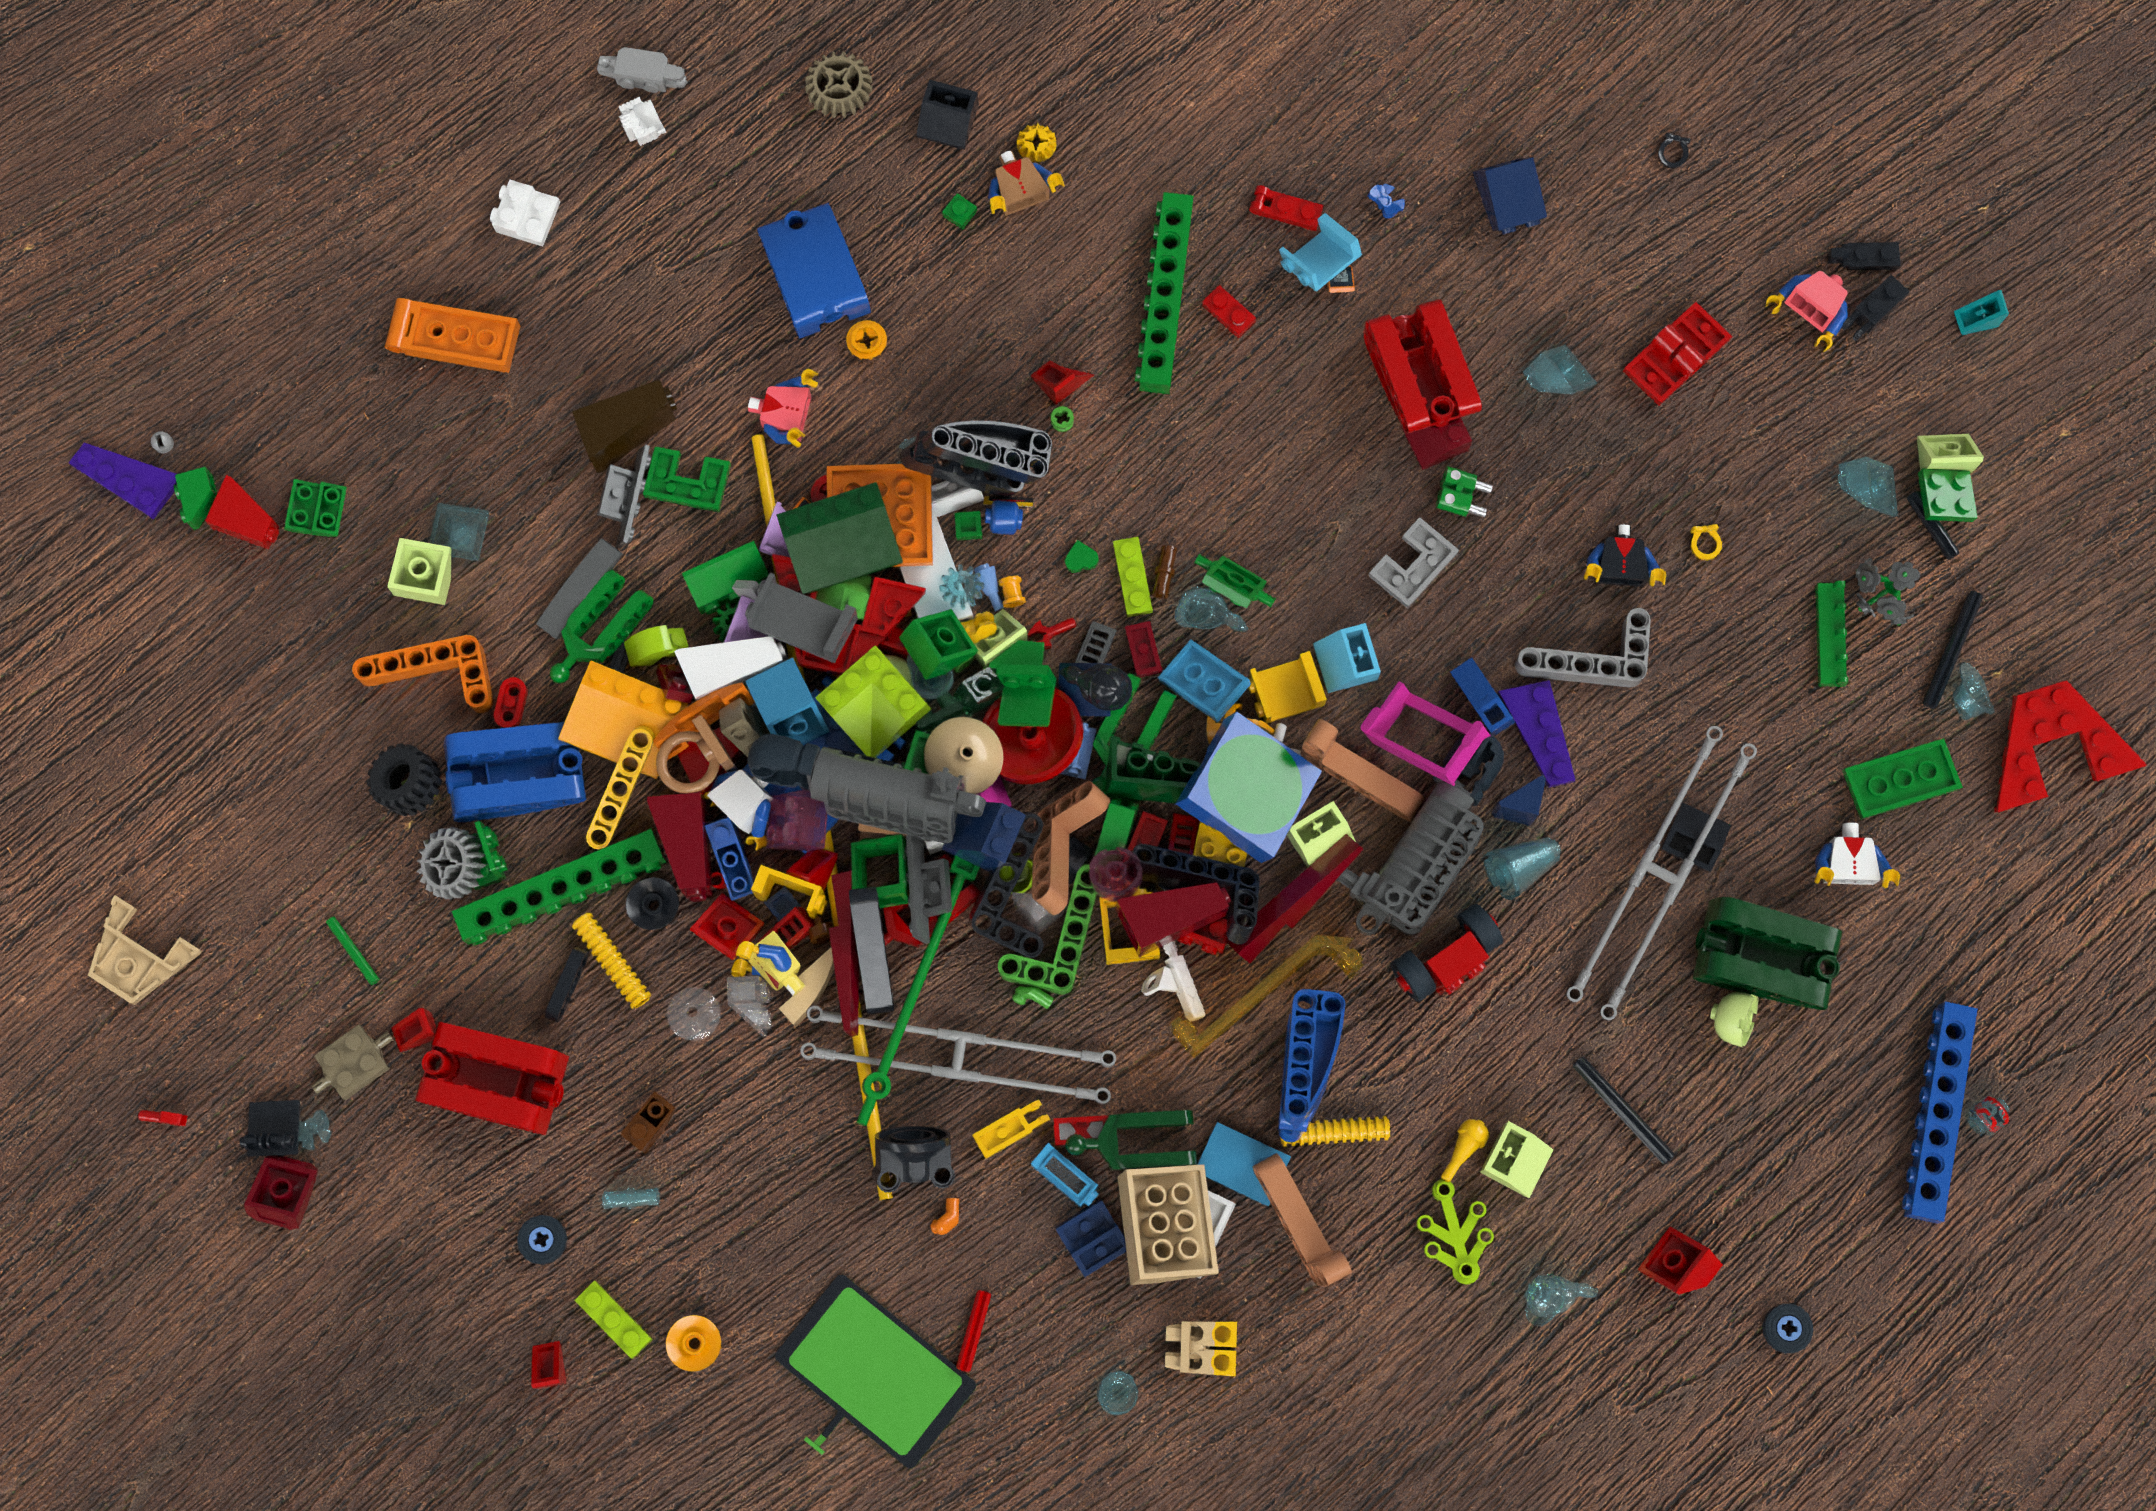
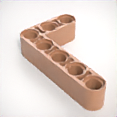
M1318 719L1303 743L1301 756L1314 766L1400 818L1412 821L1425 799L1424 796L1335 742L1338 730L1330 723Z
M1091 781L1078 786L1043 808L1037 814L1043 821V829L1033 848L1032 899L1051 915L1059 914L1068 902L1069 834L1101 815L1110 804V798Z
M1275 1153L1252 1166L1260 1185L1313 1282L1317 1286L1328 1287L1351 1274V1267L1343 1253L1330 1249L1281 1157Z

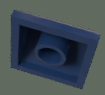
M1541 775L1499 801L1491 812L1493 817L1531 826L1539 815L1546 781L1544 775Z

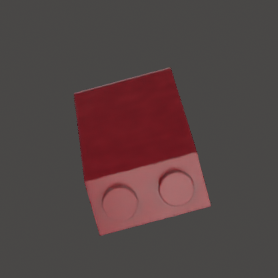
M701 792L647 797V803L680 891L686 898H690L692 902L705 901L706 897L713 896L712 877H710L712 875L710 840L705 829V825L708 823L706 800Z
M1216 882L1121 898L1117 900L1115 910L1138 957H1142L1225 917L1229 908L1228 903L1231 900L1224 887L1220 889Z

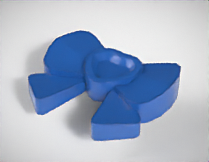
M1388 184L1375 185L1367 195L1369 199L1376 202L1378 209L1382 210L1384 218L1396 216L1405 207L1404 199L1392 202L1389 194L1394 190V186Z

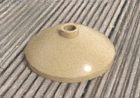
M957 717L941 723L930 734L924 749V763L930 775L937 771L942 772L943 767L948 768L949 773L957 778L959 775H964L967 792L979 794L988 789L998 778L1003 765V750L997 735L989 726L973 718ZM963 749L970 750L971 756H964Z

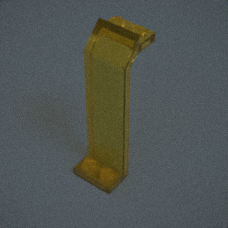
M1315 935L1198 1036H1196L1195 1032L1197 1030L1187 1018L1183 1021L1180 1016L1171 1022L1170 1032L1189 1054L1195 1058L1312 957L1317 955L1330 957L1350 980L1354 979L1362 970L1364 965L1361 961H1363V958L1356 949H1349L1354 938Z

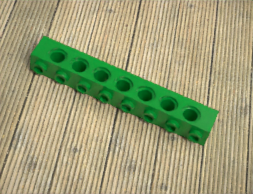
M1163 192V200L1157 201L1156 216H1160V224L1154 225L1153 239L1157 240V248H1151L1150 263H1155L1154 272H1148L1147 286L1151 287V295L1145 296L1144 310H1148V319L1142 320L1141 334H1146L1145 343H1139L1138 358H1143L1142 367H1136L1135 382H1140L1139 391L1170 394L1194 195ZM1170 219H1175L1179 223L1176 225H1170L1167 223V221ZM1171 242L1176 246L1170 249L1166 248L1164 244ZM1163 266H1170L1173 270L1164 272L1161 268ZM1166 289L1170 294L1162 296L1158 291ZM1164 313L1167 315V318L1159 320L1155 315ZM1154 337H1161L1165 341L1157 344L1152 339ZM1156 360L1159 361L1162 365L1157 368L1151 367L1149 363L1151 361Z
M649 829L453 910L452 914L462 940L468 945L472 943L475 946L488 940L487 937L495 933L503 935L510 932L512 926L522 923V925L530 924L536 921L537 916L546 912L548 915L554 914L562 910V906L565 904L583 902L589 894L607 892L612 889L611 885L622 882V884L631 882L637 878L636 875L642 872H655L662 868V864L667 862L655 833L652 829ZM633 853H641V860L638 863H629V857ZM616 863L617 867L614 873H604V868L607 864ZM585 873H591V881L588 884L581 885L579 883L580 877ZM565 883L567 885L566 891L561 895H555L556 886ZM539 893L542 895L539 904L530 905V898L534 894ZM510 904H516V912L511 916H506V907ZM491 914V922L487 926H481L480 920L482 916Z

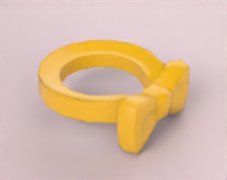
M1717 524L1694 526L1691 528L1690 532L1694 535L1691 539L1690 548L1697 558L1711 560L1720 553L1722 541L1716 532L1719 528ZM1708 532L1715 540L1716 549L1713 553L1704 554L1698 550L1697 540L1701 533Z

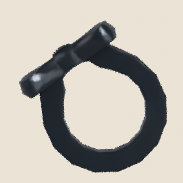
M1666 133L1664 135L1665 141L1658 150L1659 160L1668 168L1681 167L1689 156L1687 145L1690 143V138ZM1672 141L1679 142L1683 151L1682 159L1676 163H1671L1664 157V149Z

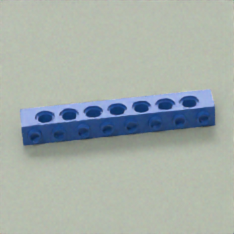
M1945 1001L1939 1004L1938 1008L1935 1007L1933 1011L1932 1023L1935 1024L1934 1033L1930 1034L1927 1045L1928 1049L1931 1050L1930 1058L1926 1060L1923 1069L1926 1083L1921 1088L1919 1094V1102H1922L1921 1113L1917 1114L1915 1120V1129H1918L1917 1139H1914L1911 1145V1155L1914 1158L1913 1164L1909 1166L1906 1181L1909 1182L1908 1193L1904 1194L1902 1200V1209H1905L1904 1217L1935 1224L1942 1223L1945 1220L1978 1008ZM1947 1026H1950L1955 1030V1039H1951L1947 1036ZM1943 1052L1951 1056V1065H1946L1942 1061ZM1939 1078L1946 1081L1948 1086L1946 1092L1939 1089L1937 1084ZM1935 1105L1943 1109L1942 1118L1935 1116L1933 1112ZM1931 1131L1939 1136L1938 1145L1932 1144L1929 1140ZM1926 1158L1932 1159L1935 1163L1933 1172L1926 1169ZM1923 1184L1928 1186L1931 1191L1929 1199L1924 1198L1921 1194L1920 1189Z

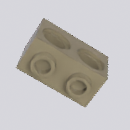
M741 698L719 710L721 732L747 757L753 742L762 735L770 734L764 720Z

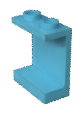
M1326 213L1318 218L1321 232L1297 252L1292 254L1284 247L1279 249L1282 257V267L1288 273H1294L1302 285L1309 286L1314 291H1318L1362 255L1358 239Z

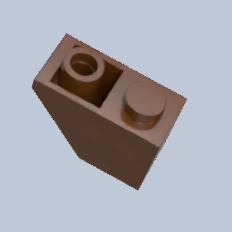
M654 1091L620 1135L646 1154L664 1132L676 1108Z

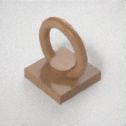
M702 715L692 720L699 732L683 731L672 735L662 744L657 755L656 766L660 779L669 789L678 793H695L705 789L714 781L720 765L726 772L738 769L712 727ZM682 742H696L709 762L705 775L693 783H682L675 780L667 768L669 753L676 745Z

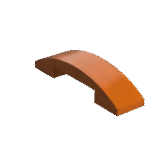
M742 682L718 689L700 698L677 714L658 733L653 742L660 750L662 744L676 733L683 731L699 732L692 722L696 717L702 715L710 725L719 719V710L735 700L741 698L749 707L755 701ZM682 742L676 745L669 753L667 761L689 747L688 743Z

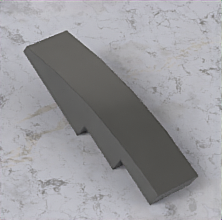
M600 539L566 580L536 624L555 639H560L562 637L561 631L566 626L570 615L603 575L609 570H613L623 553L606 540Z

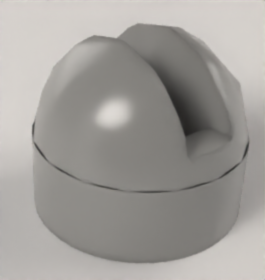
M160 431L154 433L151 437V445L158 453L164 454L173 448L174 441L168 433ZM160 437H161V440H162L163 445H164V446H161V447H160L159 442H158V439H159Z

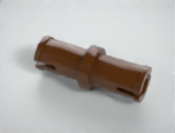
M1165 545L1161 546L1159 564L1155 567L1154 571L1156 579L1152 596L1155 598L1163 599V595L1164 599L1169 597L1171 578L1175 576L1173 568L1178 551L1174 546L1167 545V549Z

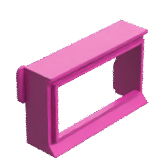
M1400 681L1381 708H1373L1361 725V730L1374 745L1452 786H1455L1454 782L1482 741L1491 736L1482 722L1476 721L1471 724L1410 693ZM1406 705L1465 735L1461 745L1445 768L1384 737Z

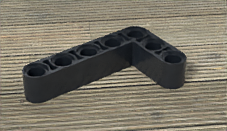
M1027 811L1023 812L1026 814L1024 821L1032 817L1035 819L1036 825L1033 830L1025 831L1022 823L1014 843L1022 842L1024 845L1023 852L1015 856L1010 851L1005 864L991 870L969 914L968 920L971 928L978 934L1024 956L1036 957L1043 950L1041 937L1035 932L1001 916L1043 829L1041 818L1033 812ZM1010 866L1012 869L1011 876L1008 879H1001L999 876L1001 868ZM993 890H998L1000 892L998 902L989 903L987 900L988 894ZM985 914L988 916L987 925L981 928L977 927L975 923L976 918L979 915ZM1011 926V936L1007 939L1000 938L1001 928ZM1029 937L1035 938V947L1031 950H1024V941Z
M1139 844L1134 847L1127 865V871L1136 879L1175 888H1186L1216 882L1220 889L1224 887L1231 900L1228 903L1226 936L1235 944H1245L1249 940L1257 922L1260 884L1257 872L1250 868L1152 845Z

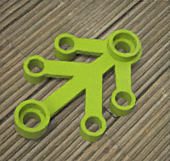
M1440 1179L1432 1186V1195L1436 1200L1441 1201L1449 1231L1434 1223L1429 1215L1420 1216L1417 1219L1416 1225L1420 1231L1429 1232L1454 1247L1456 1258L1442 1251L1440 1245L1436 1242L1427 1243L1424 1247V1254L1430 1259L1435 1258L1452 1268L1453 1276L1459 1283L1471 1284L1479 1277L1480 1267L1477 1262L1486 1245L1490 1244L1494 1239V1234L1490 1229L1483 1228L1479 1230L1476 1235L1477 1242L1469 1255H1467L1465 1243L1478 1219L1486 1214V1206L1480 1201L1472 1203L1469 1207V1214L1460 1228L1452 1201L1455 1192L1452 1182ZM1441 1185L1448 1187L1449 1192L1447 1195H1442L1439 1192ZM1474 1205L1482 1207L1481 1215H1476L1473 1212ZM1423 1218L1428 1219L1430 1222V1226L1427 1229L1422 1228L1420 1225V1221ZM1482 1232L1489 1233L1490 1239L1488 1242L1481 1240L1480 1235ZM1430 1245H1434L1437 1248L1436 1255L1428 1253ZM1464 1265H1468L1471 1268V1273L1468 1276L1464 1275L1461 1271Z

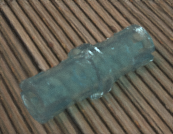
M634 1187L627 1188L624 1191H604L602 1195L604 1209L618 1207L635 1209L636 1206H657L660 1203V1192L658 1188L635 1190Z

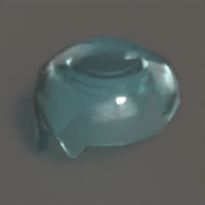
M1123 1371L1108 1373L1100 1380L1096 1395L1101 1408L1108 1414L1117 1416L1128 1413L1135 1406L1139 1390L1132 1375Z

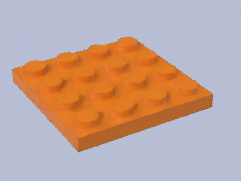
M903 464L827 466V498L877 482L903 563L892 567L933 566L931 476L904 467Z

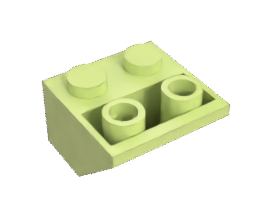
M1334 801L1292 825L1287 833V837L1307 868L1345 834L1355 841L1347 821Z
M1508 1121L1500 1131L1480 1173L1530 1198L1553 1149L1534 1134Z

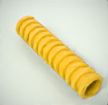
M585 913L581 915L572 925L574 930H578L577 935L582 936L581 940L583 943H587L586 947L588 949H592L591 954L597 956L596 960L598 963H602L601 967L606 969V974L612 976L610 980L616 982L615 986L617 989H621V995H626L625 1000L631 1002L630 1007L636 1009L645 1004L651 997V993L645 991L646 986L641 985L642 981L639 978L636 979L637 974L631 972L632 967L626 965L627 961L625 958H621L622 954L616 952L618 948L615 945H611L613 942L611 939H607V933L602 932L603 928L601 926H597L598 921L592 919L593 914Z
M1378 1116L1374 1117V1119L1366 1117L1365 1120L1359 1117L1355 1121L1353 1118H1349V1121H1345L1343 1118L1338 1122L1336 1119H1332V1122H1328L1326 1119L1322 1123L1319 1120H1315V1123L1310 1122L1307 1132H1304L1299 1140L1286 1142L1281 1137L1280 1140L1283 1147H1287V1144L1295 1146L1296 1143H1299L1300 1146H1303L1304 1143L1312 1145L1313 1142H1316L1317 1145H1320L1321 1142L1329 1144L1330 1141L1337 1144L1338 1141L1346 1143V1140L1354 1143L1355 1140L1363 1142V1139H1367L1370 1142L1374 1138L1376 1141H1380V1138H1384L1386 1141L1390 1138V1123L1387 1116H1383L1382 1119H1379Z

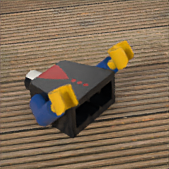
M1617 525L1615 537H1606L1605 541L1598 544L1587 558V567L1583 577L1585 580H1587L1588 576L1595 577V584L1644 587L1649 577L1650 586H1654L1655 581H1661L1662 585H1665L1666 571L1659 567L1649 548L1644 546L1642 539L1631 538V526Z

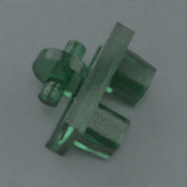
M949 692L939 696L937 702L941 710L933 714L930 710L920 720L916 721L918 731L925 733L949 719L963 715V707L960 701L956 703Z

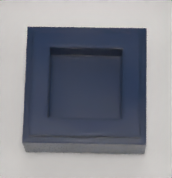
M785 886L764 902L778 921L786 916L794 907H801Z

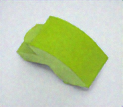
M666 625L640 631L624 642L630 667L654 665L663 657L676 656L675 650L689 648L684 629H667Z

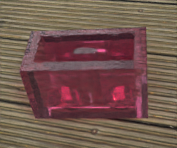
M806 790L773 795V799L770 802L771 810L766 834V848L800 851L824 849L827 812L824 802L811 799L810 791Z

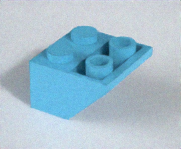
M1366 623L1341 629L1313 643L1327 693L1378 680L1381 671Z

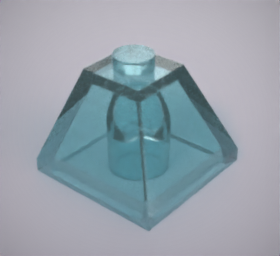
M1566 345L1542 352L1523 371L1529 385L1537 389L1538 392L1572 395L1594 387L1597 384Z
M1869 457L1839 464L1838 482L1844 492L1869 509L1891 517L1898 516L1892 466Z
M438 503L429 543L451 547V557L479 561L489 511Z

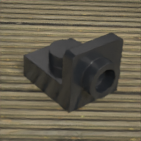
M1074 836L1069 839V884L1074 882L1078 870L1086 864L1094 852L1093 849Z

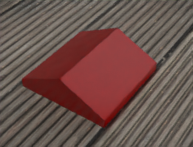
M722 893L692 925L690 931L731 960H734L738 957L736 956L738 946L744 941L752 943L765 923Z

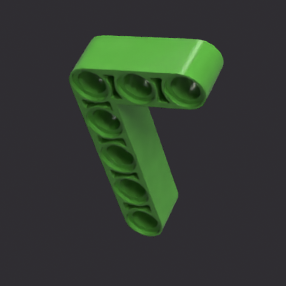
M1084 865L1076 874L1054 963L1050 964L1014 954H1006L998 962V971L1003 980L1024 986H1035L1043 991L1059 995H1065L1072 990L1100 886V872L1095 866ZM1086 873H1091L1096 877V880L1093 884H1085L1082 882L1081 877ZM1084 898L1089 902V906L1085 910H1079L1074 905L1075 901ZM1072 924H1079L1083 931L1081 934L1073 936L1068 932V928ZM1066 949H1071L1076 953V957L1072 961H1065L1061 957L1062 952ZM1014 962L1018 968L1016 972L1007 974L1003 971L1004 964ZM1034 968H1039L1043 971L1044 975L1040 980L1034 981L1029 978V972ZM1059 975H1065L1069 978L1070 982L1065 987H1059L1054 982L1055 978Z

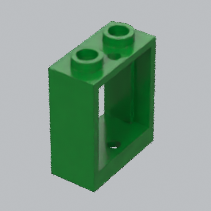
M888 834L877 839L864 838L860 842L851 843L852 889L867 887L866 858L899 854V884L876 887L880 908L908 904L910 890L906 877L908 859L905 855L907 840L902 834Z

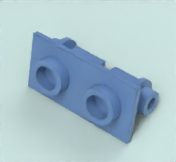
M1083 722L1084 733L1080 750L1073 762L1060 774L1086 779L1096 734L1095 728L1088 727L1089 724Z

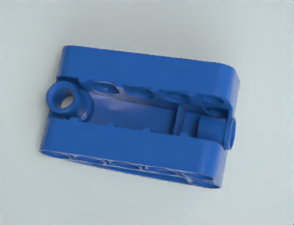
M829 203L803 212L791 211L785 218L757 228L799 339L820 332V324L834 322L844 315H847L849 321L871 313L865 289ZM795 223L802 224V226L799 229L791 228V226Z
M565 722L459 732L447 735L443 744L447 768L445 777L447 792L451 798L454 822H470L515 816L586 801L581 765L582 756L579 748L558 740ZM570 758L575 762L576 766L568 768L563 764L562 760Z
M1302 989L1294 995L1286 1027L1278 1133L1286 1142H1295L1299 1140L1304 1132H1307V1127L1313 1119L1326 1090L1338 1050L1344 1021L1345 1000L1339 993ZM1305 1001L1310 1004L1311 1008L1302 1009L1298 1003Z

